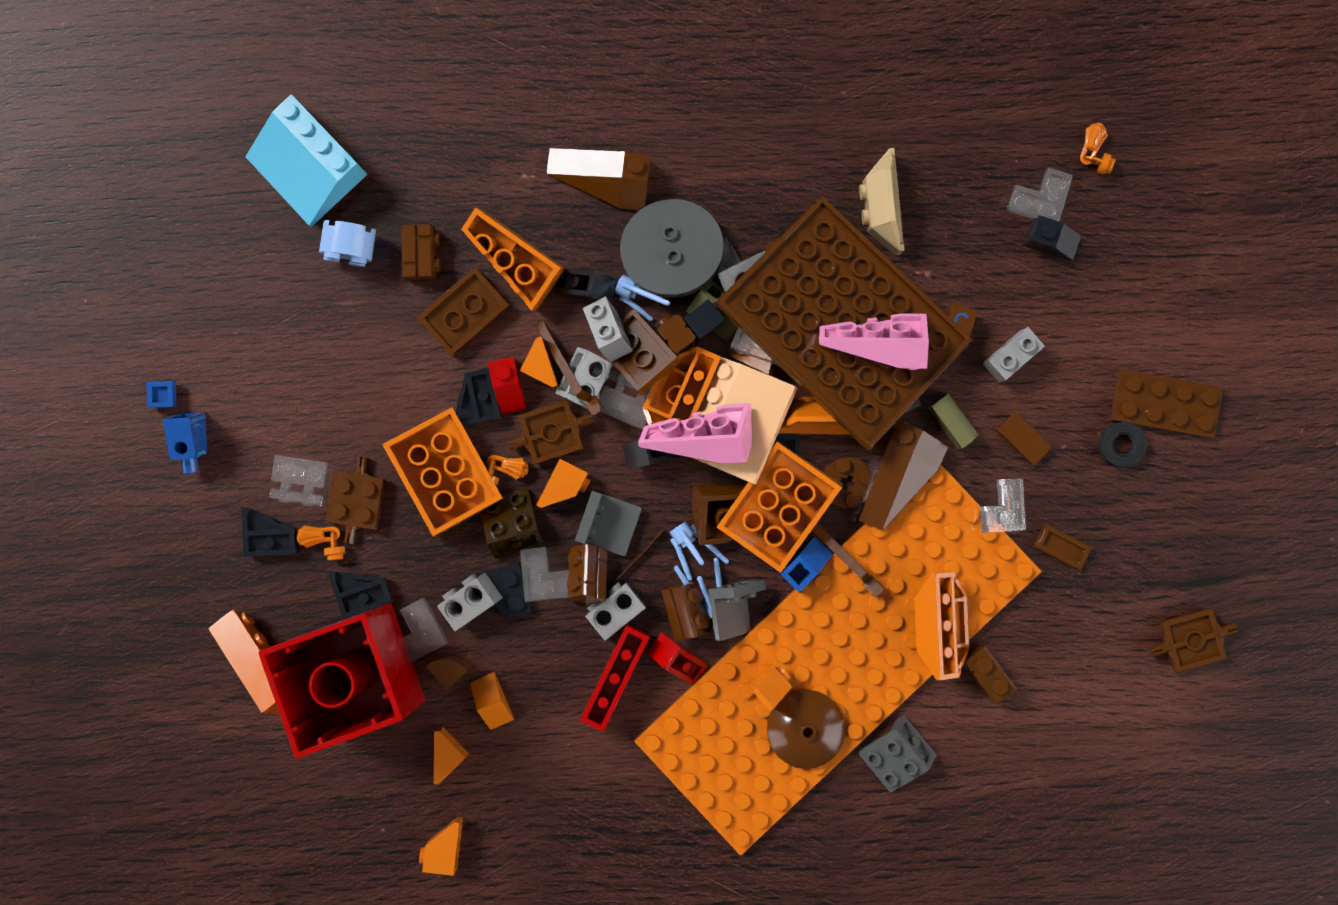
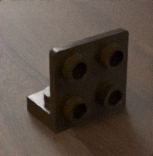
M528 488L501 495L503 499L480 511L487 545L495 559L545 545L536 522Z

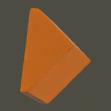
M538 337L532 345L520 371L556 389L559 384L545 342L542 337Z
M495 672L470 682L476 710L490 730L514 720Z
M438 727L434 731V784H440L469 754L444 727Z

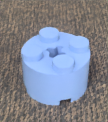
M325 220L323 222L319 253L324 254L323 260L339 262L340 259L350 260V265L365 267L366 262L372 261L376 230L372 228L369 233L365 231L366 226L343 221H336L335 226L329 225V220Z

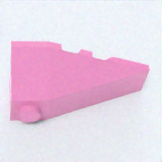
M926 314L891 315V320L879 322L875 317L867 319V323L856 325L853 322H844L820 326L819 345L897 368H907L909 370L927 369L929 345Z
M750 403L722 405L716 407V412L701 415V411L692 413L693 417L686 420L678 421V419L673 418L644 426L638 445L641 448L717 463L747 462L752 446Z

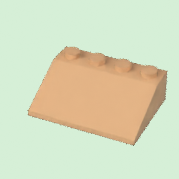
M721 357L698 412L701 411V415L716 412V407L750 403L752 426L751 450L747 462L717 463L697 458L693 459L756 485L798 388L750 367Z

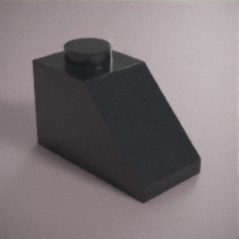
M1039 215L1031 221L1023 245L1073 261L1081 236L1066 224Z
M566 268L558 280L555 293L590 302H596L606 296L610 303H612L617 279L597 271Z
M709 299L683 318L686 328L689 327L696 336L695 343L697 345L722 325L725 320L722 317L725 313L715 305L716 302L712 304Z
M638 441L622 445L629 470L682 456L641 448L638 445Z

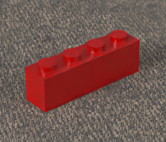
M629 623L626 624L580 718L581 722L604 732L650 638L649 633Z

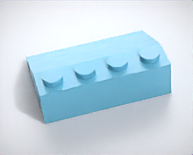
M292 94L271 113L246 155L250 163L310 227L321 219L367 175Z

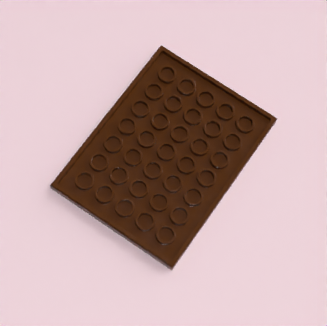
M823 196L715 303L723 313L867 451L882 438L973 341ZM926 314L929 338L927 369L909 370L907 368H897L819 345L820 326L844 322H853L856 325L867 323V319L875 317L879 322L891 320V315Z

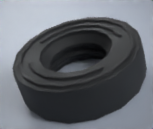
M1118 422L1109 425L1103 430L1099 437L1098 447L1100 455L1107 463L1114 467L1126 468L1134 466L1141 461L1146 453L1147 441L1142 430L1133 423ZM1119 435H1126L1132 443L1131 450L1125 455L1117 453L1113 447V442Z

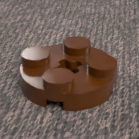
M845 457L831 462L825 468L824 472L842 484V487L843 483L840 482L842 477L847 478L851 475L852 482L854 483L853 488L848 487L846 490L842 488L831 502L833 505L841 508H854L867 500L873 484V474L864 462L857 458Z

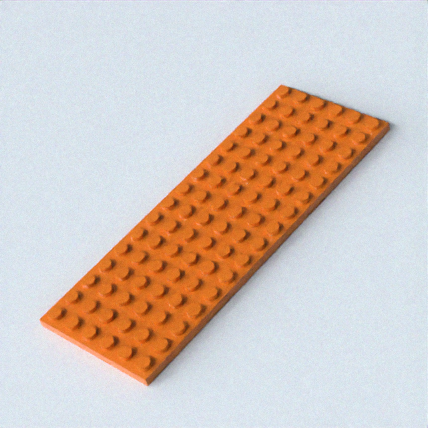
M942 465L938 472L925 483L918 494L913 496L904 506V509L883 531L864 523L841 545L868 572L870 577L873 576L884 586L882 588L884 591L878 597L876 595L874 597L863 586L861 578L835 553H832L833 555L820 572L800 592L794 589L634 740L642 751L740 856L933 675L917 653L914 598L931 573H956L957 580L961 583L967 595L970 640L1042 572ZM772 664L777 669L782 666L791 676L788 682L792 688L788 693L802 689L815 690L827 695L839 707L845 721V737L839 752L826 764L810 769L797 768L782 761L773 751L767 736V721L771 711L765 707L750 687V683ZM805 728L803 731L804 736L812 734L811 728Z

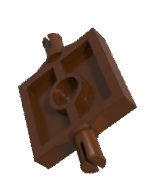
M564 400L518 415L522 426V436L507 440L508 445L518 442V444L509 446L510 451L525 446L531 454L534 465L584 449L580 439V428L594 424V421L591 419L583 422L592 418L591 414L576 418L571 411L568 400Z
M357 456L356 471H333L325 522L337 523L346 527L343 543L355 544L357 529L368 528L378 530L386 479L373 477L366 473L369 459L367 457Z
M1213 608L1202 609L1159 621L1164 636L1163 643L1149 646V650L1152 651L1150 652L1152 657L1167 653L1170 657L1173 671L1181 672L1227 659L1224 650V637L1238 634L1236 629L1238 627L1235 623L1221 627L1216 621Z

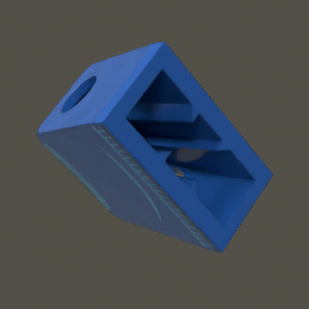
M205 412L181 413L163 419L170 460H181L182 473L198 472L197 458L207 454Z

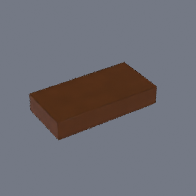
M1016 411L996 429L1032 466H1035L1052 448Z
M1047 524L1043 525L1033 545L1034 548L1080 571L1092 550V547Z

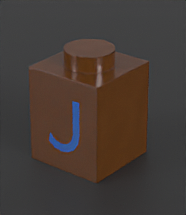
M954 303L947 306L945 314L970 337L978 310Z

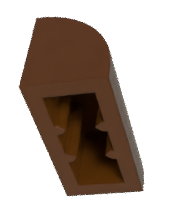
M449 653L436 658L426 668L448 690L473 666V663L462 655Z

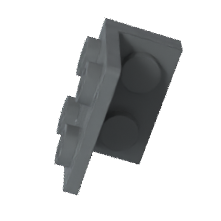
M592 491L575 541L583 544L588 543L625 556L642 509L639 506Z
M765 579L739 581L708 589L716 641H723L751 631L747 598L756 597V592L766 590Z
M905 715L896 719L888 733L859 751L861 758L889 792L895 791L929 771L937 756Z

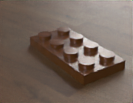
M1121 369L1118 370L1110 421L1129 422L1138 426L1212 439L1215 438L1223 388Z

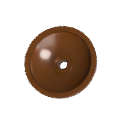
M809 689L796 690L786 694L770 712L767 721V736L773 751L785 763L803 769L816 768L829 762L839 752L845 737V721L839 707L827 695ZM805 728L812 729L810 736L803 735Z

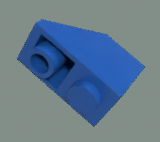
M813 536L788 562L783 571L778 573L796 591L800 592L820 572L833 554Z

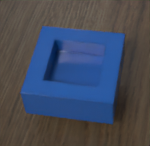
M175 381L146 382L147 408L177 407Z

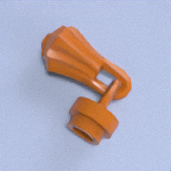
M1094 123L1086 128L1085 144L1080 155V161L1085 165L1091 163L1097 165V173L1103 175L1104 173L1110 174L1115 163V159L1111 158L1112 155L1104 153L1102 159L1096 157L1100 146L1108 137V134L1103 124ZM1087 150L1093 151L1091 156L1085 157Z
M497 455L487 458L488 473L495 485H498L499 478L493 476L494 470L506 473L516 480L528 474L529 467L523 458H505ZM495 460L502 462L501 467L496 466Z
M304 525L298 530L296 540L306 548L331 541V547L324 549V556H327L328 561L342 560L343 554H346L345 547H338L337 539L340 536L338 528H317ZM333 531L330 537H325V532Z

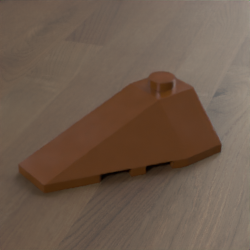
M550 148L546 174L574 188L576 187L597 199L599 198L618 209L638 212L646 205L651 155L620 151Z
M898 421L859 521L883 531L904 509V506L913 496L918 494L925 483L938 472L948 446L925 431Z
M708 484L693 486L692 512L700 545L722 544L733 540L718 529L717 526L746 485Z

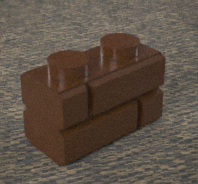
M431 224L401 225L402 277L405 280H436L437 273H441V259L436 257V247L441 245L440 232H436V228Z
M668 314L658 322V336L675 355L687 351L694 345L696 336L689 327L686 328V323L680 315L672 316Z
M590 544L570 548L568 555L569 576L567 580L569 600L579 601V603L586 605L606 601L607 550L596 548V546Z
M698 581L676 585L661 591L675 641L695 638L711 632L710 619L706 614L703 594L699 589Z
M979 643L968 651L963 665L980 688L984 690L983 692L990 701L997 704L1017 689L986 646Z

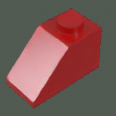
M514 357L488 362L491 381L501 414L527 410L517 360Z
M662 632L647 651V654L662 668L691 685L698 681L708 667L706 662Z

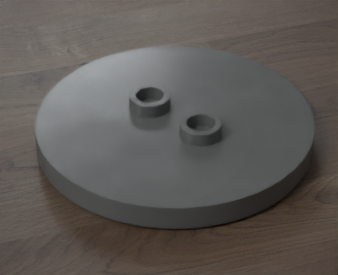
M679 199L661 200L642 208L626 225L620 243L622 263L629 278L640 289L664 298L687 296L705 287L718 272L724 252L722 233L713 216L701 206Z

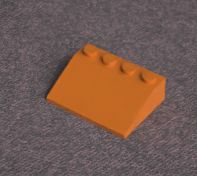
M452 407L382 444L433 537L440 535L503 499Z
M776 442L769 453L756 485L750 482L747 483L717 528L781 573L842 489V484L790 449Z

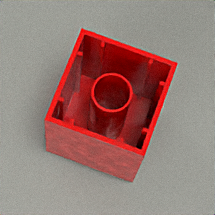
M392 603L258 651L295 759L402 721L426 701Z

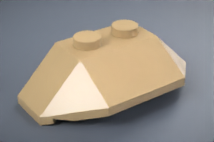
M889 148L865 177L863 184L859 185L860 200L865 202V210H862L863 226L867 225V232L894 255H901L905 250L895 148Z

